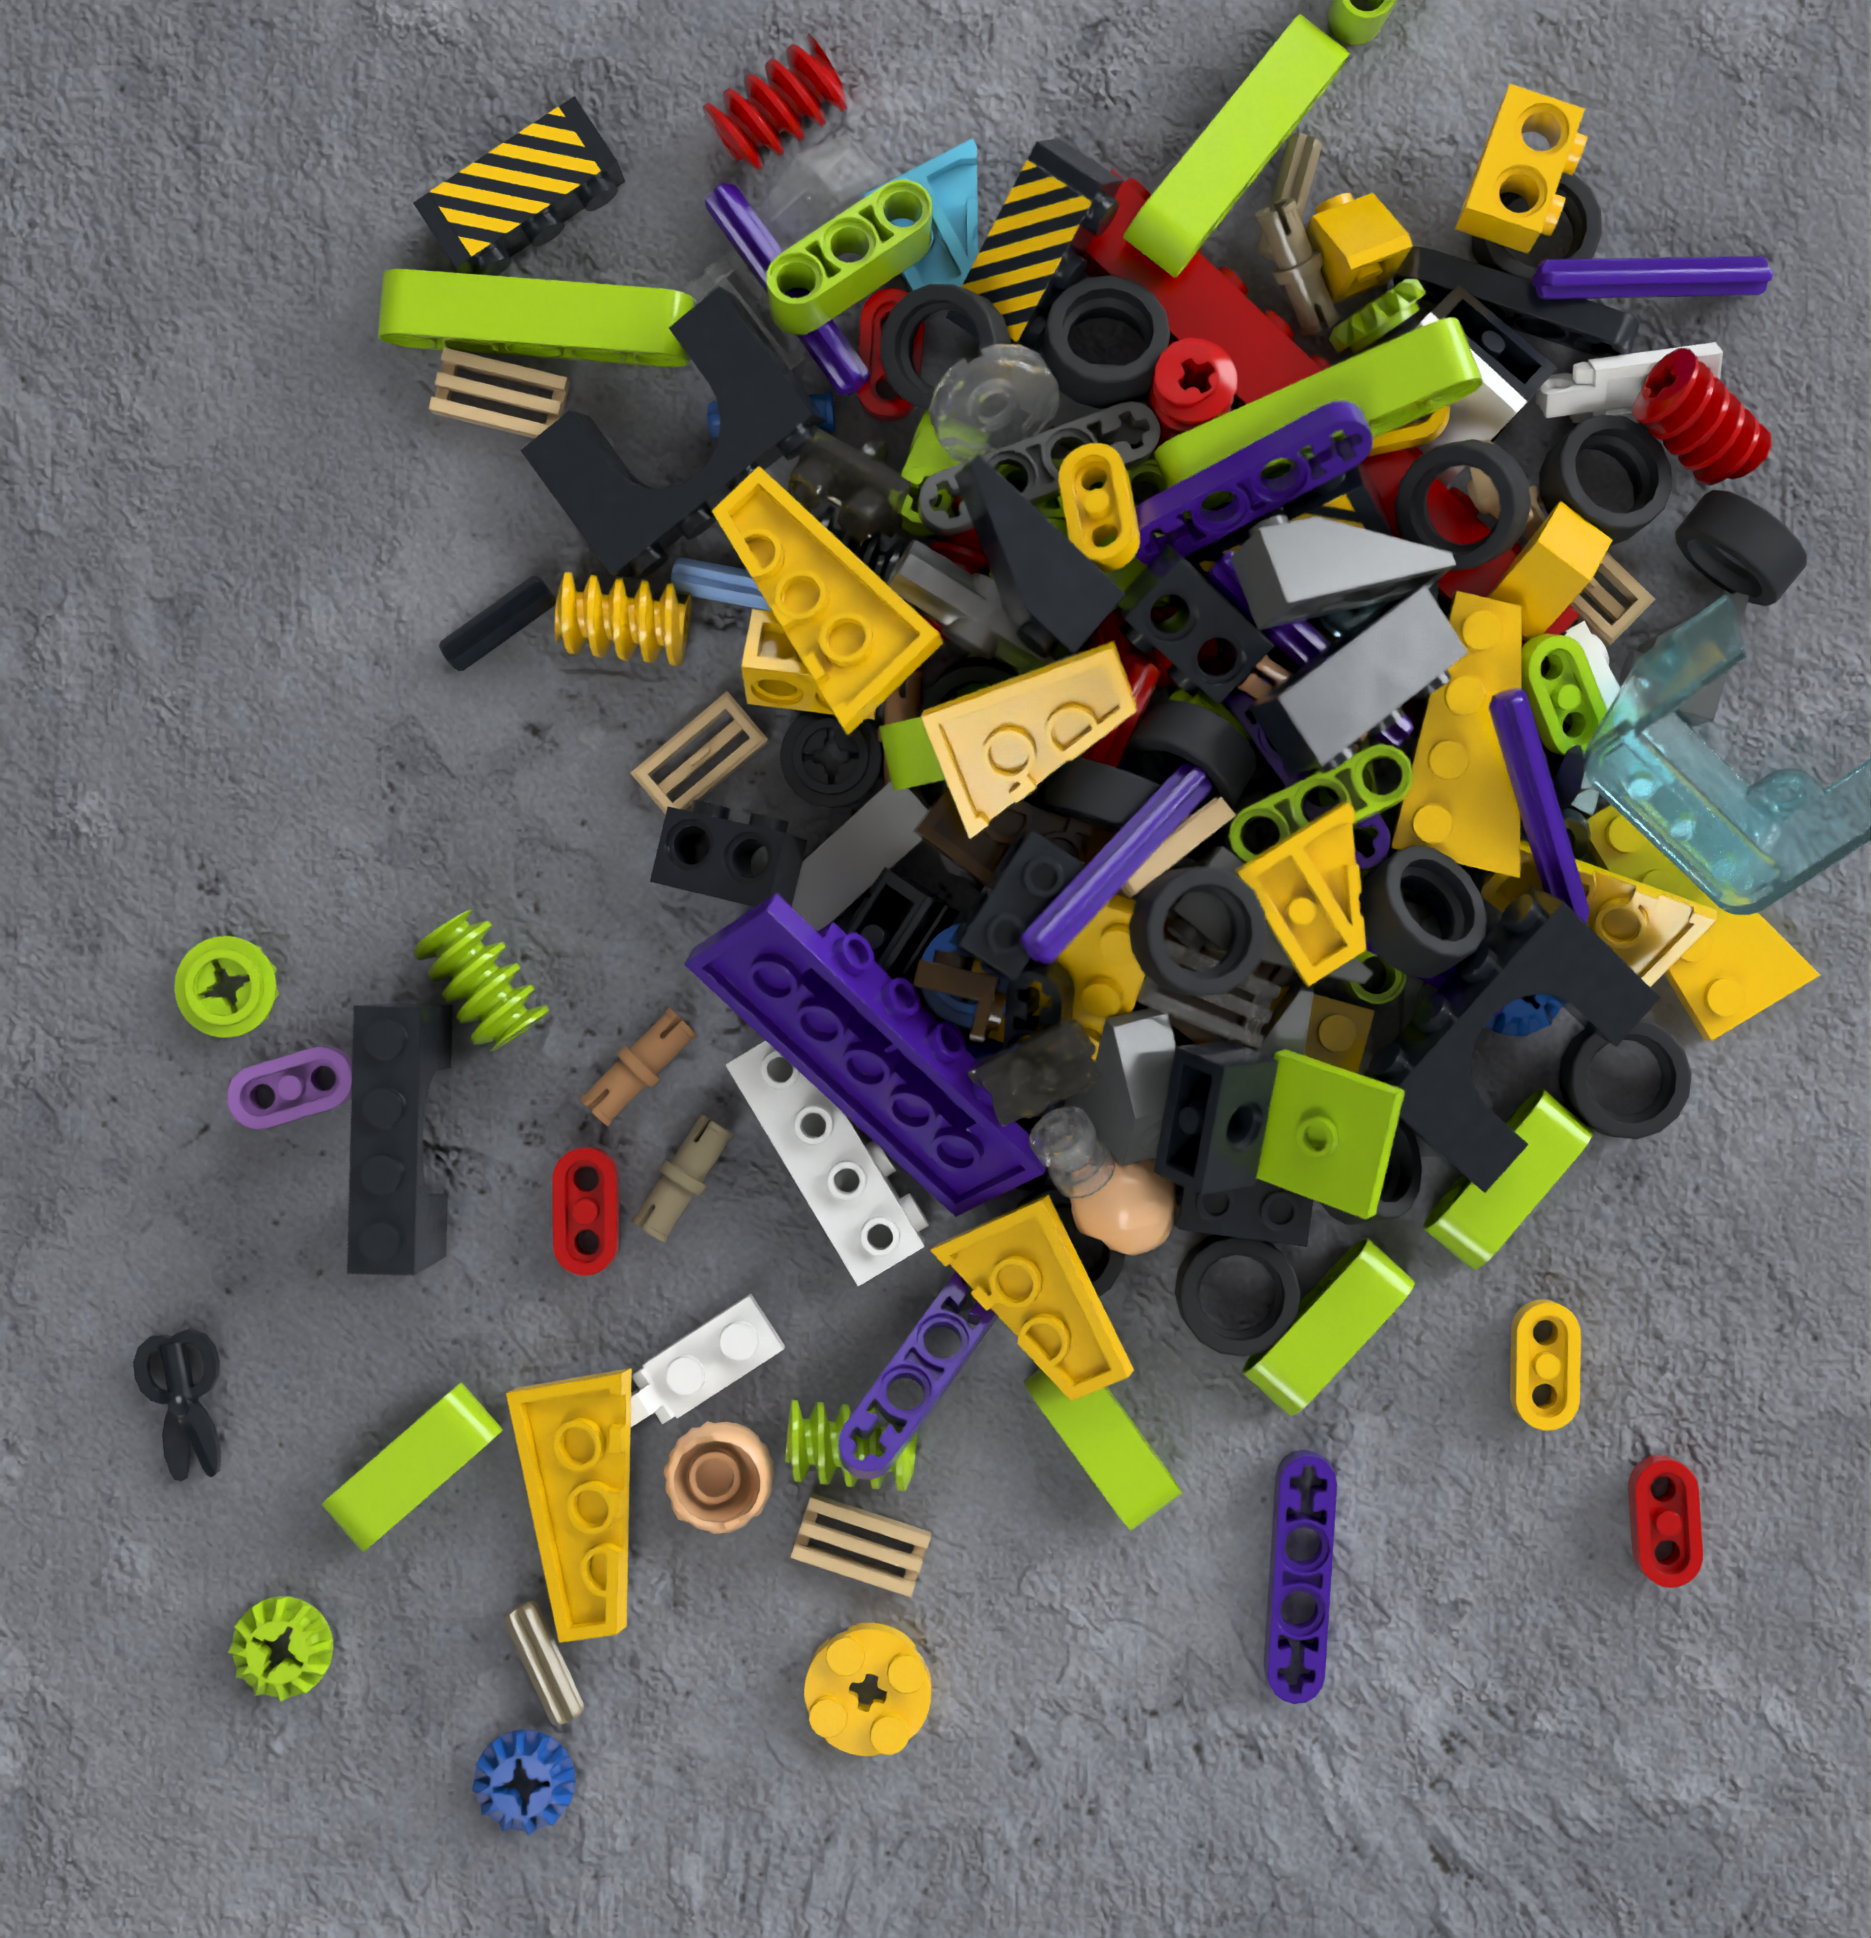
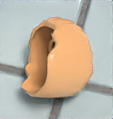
M1109 1149L1093 1154L1081 1160L1072 1173L1070 1201L1075 1225L1080 1233L1100 1239L1110 1250L1134 1256L1154 1250L1166 1241L1173 1228L1174 1214L1178 1209L1176 1202V1190L1178 1187L1173 1181L1154 1173L1156 1158H1149L1122 1166Z
M707 1421L701 1427L691 1428L685 1435L677 1439L675 1447L669 1454V1462L664 1467L666 1493L671 1499L672 1509L678 1520L688 1522L697 1529L713 1534L731 1533L746 1526L753 1517L759 1516L762 1513L772 1493L775 1480L774 1461L766 1444L762 1443L759 1436L749 1428L737 1423H712Z

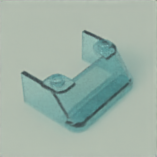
M1725 594L1636 661L1585 749L1584 760L1587 779L1591 786L1719 908L1735 915H1749L1764 910L1871 841V758L1826 788L1811 774L1796 768H1784L1773 771L1749 786L1674 712L1699 691L1747 658L1735 604Z

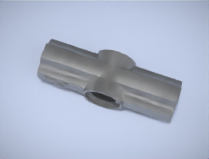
M917 540L910 542L888 577L886 584L913 609L943 627L941 632L947 638L981 658L987 660L995 658L1017 674L1023 675L1070 658L1078 653L1077 650L1074 654L1055 661L1050 655L1048 658H1042L1032 652L1018 637L1017 631L1020 627L1007 615L994 579L980 573L971 575L952 563L945 556L934 552L927 545H923Z

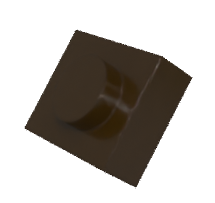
M935 949L933 962L919 959L913 986L977 1000L969 1040L983 1043L986 1030L999 1031L1007 993L995 991L998 977L972 972L974 958Z

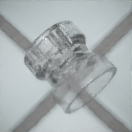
M1071 1106L1053 1110L1042 1117L1031 1131L1029 1137L1030 1148L1041 1164L1048 1167L1049 1177L1063 1196L1084 1198L1096 1193L1111 1179L1115 1169L1114 1157L1106 1144L1097 1138L1095 1126L1082 1109Z

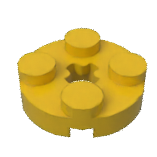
M871 1622L850 1626L847 1631L838 1633L831 1640L828 1638L815 1651L810 1661L804 1687V1699L809 1712L810 1725L816 1734L824 1737L835 1748L853 1755L877 1756L880 1754L892 1755L900 1752L906 1746L908 1740L922 1727L931 1703L930 1673L923 1657L916 1650V1645L901 1631L888 1625ZM866 1674L877 1676V1687L886 1691L882 1699H873L871 1704L859 1702L858 1694L850 1691L851 1683H863Z

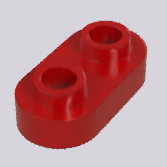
M896 288L883 289L873 294L863 306L860 318L858 356L869 370L870 379L860 388L857 396L860 405L867 414L877 420L886 422L900 420L909 415L916 407L903 400L899 395L894 399L886 400L881 398L876 392L878 386L882 382L887 381L880 360L881 325L888 318L890 311L908 293ZM924 322L920 325L913 341L912 360L920 377L922 373Z
M592 1146L579 1147L566 1153L557 1162L552 1175L554 1254L564 1269L580 1276H590L604 1270L615 1259L620 1247L618 1167L614 1159L607 1152ZM589 1166L597 1172L599 1181L594 1189H585L578 1183L577 1173L581 1167ZM582 1230H591L596 1233L599 1238V1247L596 1251L586 1252L580 1248L578 1235Z
M1653 1455L1643 1459L1634 1467L1628 1481L1632 1555L1638 1569L1652 1582L1663 1587L1675 1588L1693 1580L1703 1563L1699 1486L1692 1471L1684 1464L1670 1456ZM1659 1477H1667V1491L1661 1496H1652L1651 1485L1653 1481ZM1671 1540V1554L1664 1559H1656V1546L1661 1541Z

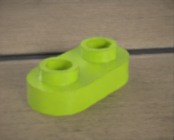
M1542 634L1531 638L1521 649V689L1527 694L1535 725L1543 744L1551 752L1562 756L1565 755L1569 748L1575 745H1581L1584 758L1593 755L1603 746L1610 729V718L1583 648L1573 638L1563 635ZM1548 656L1550 668L1547 674L1542 677L1540 673L1543 658ZM1568 714H1571L1572 726L1567 733H1564L1563 721Z

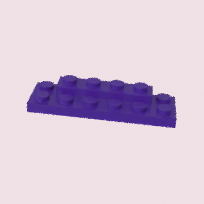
M775 893L694 947L684 965L955 1217L1044 1174L1051 1155L1007 1114L1014 1095L1010 1092V1085L1003 1071L994 1065H986L984 1067L965 1049L963 1035L954 1024L946 1021L938 1023L920 1006L918 992L908 980L904 978L892 979L874 962L872 948L861 935L857 933L846 935L834 922L816 931Z

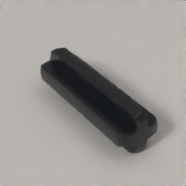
M531 576L441 640L439 643L441 653L454 669L464 671L554 607L556 603L554 595L541 578Z

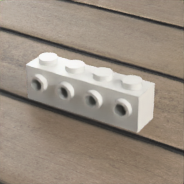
M767 1041L762 1042L726 1064V1067L857 1286L862 1285L925 1247V1239L920 1231L928 1227L929 1224L913 1196L908 1193L900 1198L887 1176L896 1171L888 1154L874 1141L867 1144L857 1125Z

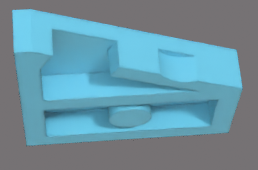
M973 138L889 181L908 179L917 182L927 190L932 199V234L928 253L920 261L901 273L910 292L928 284H953L961 287L979 253L977 146ZM881 185V186H879V187H877V188L871 190L870 192L864 194L863 197H864V198L867 197L868 195H870L871 193H873L874 191H876L877 189H879V188L882 187L883 185ZM898 218L890 222L898 227H908L915 224L914 221L906 218Z

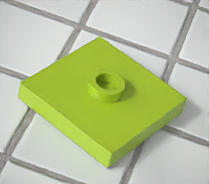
M1287 1049L1276 1052L1274 1059L1278 1060V1066L1256 1178L1367 1220L1375 1215L1405 1090Z

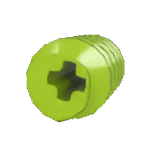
M469 909L423 938L414 948L413 955L420 961L438 957L428 970L427 976L434 982L452 978L443 991L442 998L448 1003L467 1000L457 1013L456 1019L461 1024L480 1020L481 1023L471 1035V1041L475 1045L494 1041L496 1044L490 1050V1052H493L542 1020L550 1009L547 1005L530 1009L525 1007L524 1004L535 990L533 984L515 988L511 986L510 982L521 969V966L517 962L498 967L496 960L507 946L504 941L484 946L481 940L492 927V924L487 920L470 925L467 918L473 912V909Z
M791 1400L786 1463L791 1465L795 1482L803 1483L811 1466L816 1465L820 1484L829 1485L837 1467H841L846 1486L855 1487L859 1478L851 1475L842 1466L839 1458V1435L843 1426L852 1415L849 1404H842L834 1421H828L824 1402H816L809 1418L803 1419L798 1400ZM875 1408L870 1413L876 1414ZM886 1421L884 1426H880L878 1423V1426L867 1439L856 1435L852 1439L856 1443L855 1457L861 1461L869 1454L880 1458L883 1453L879 1449V1440L887 1426L891 1424L897 1433H900L904 1427H899ZM917 1432L894 1465L884 1475L869 1479L872 1489H880L888 1472H893L897 1491L906 1492L914 1474Z

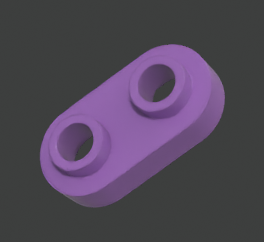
M322 1046L245 1068L232 1079L227 1092L229 1110L233 1117L242 1125L252 1129H266L340 1107L351 1098L352 1059L341 1049ZM323 1066L330 1067L336 1075V1082L329 1090L322 1088L317 1080L318 1071ZM263 1084L269 1085L275 1093V1101L269 1108L262 1106L257 1099V1091Z

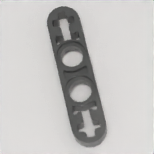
M1132 401L1124 402L984 454L982 457L994 468L1009 464L1021 469L1027 481V487L1021 494L1035 506L1061 496L1058 479L1059 470L1053 465L1050 456L1054 446L1067 441L1076 443L1079 446L1098 443L1091 433L1093 430L1098 431L1099 443L1107 441L1117 435L1121 426L1120 422L1127 421L1131 429L1142 428L1145 432L1137 444L1138 449H1132L1127 441H1120L1109 446L1119 453L1126 470H1130L1146 462L1154 452L1159 441L1160 426L1153 411L1144 404ZM968 461L937 472L929 477L921 487L918 501L919 518L924 526L936 535L948 537L974 529L964 501L959 504L958 517L949 519L948 514L944 510L933 512L931 508L937 502L939 490L946 489L951 498L961 496L954 475Z

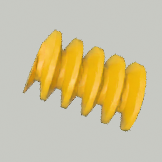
M565 572L559 586L555 607L556 644H559L563 637L567 652L571 655H578L582 652L588 640L593 656L604 658L614 641L617 656L623 661H629L633 657L639 644L643 660L649 664H654L658 660L665 647L669 664L679 667L683 663L688 649L692 595L691 593L689 594L685 604L678 603L674 584L667 583L660 600L656 601L652 598L649 582L642 580L635 597L630 598L627 597L623 578L617 577L609 595H603L597 575H590L584 591L577 592L572 572Z

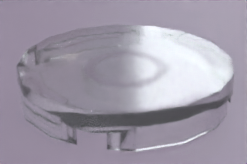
M996 344L981 349L984 356L975 358L970 363H967L966 359L963 358L948 370L935 388L929 407L931 424L935 430V436L951 458L963 463L969 461L978 453L982 456L1043 433L1050 428L1060 403L1058 382L1037 352L1022 345Z

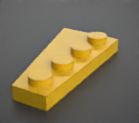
M760 466L712 510L716 520L847 736L943 644L939 632Z
M1456 591L1453 593L1447 620L1468 651V654L1448 668L1452 675L1450 681L1427 696L1410 762L1413 771L1412 787L1406 798L1400 801L1390 848L1402 850L1412 845L1430 847L1451 857L1458 864L1520 878V811L1488 707L1494 694L1514 688L1521 689L1522 606Z
M1625 793L1595 811L1593 816L1587 820L1591 832L1588 849L1600 868L1717 910L1716 921L1664 973L1703 1040L1713 1041L1820 976L1638 793L1629 797Z
M632 1368L517 1387L506 1393L559 1643L617 1635L627 1627Z

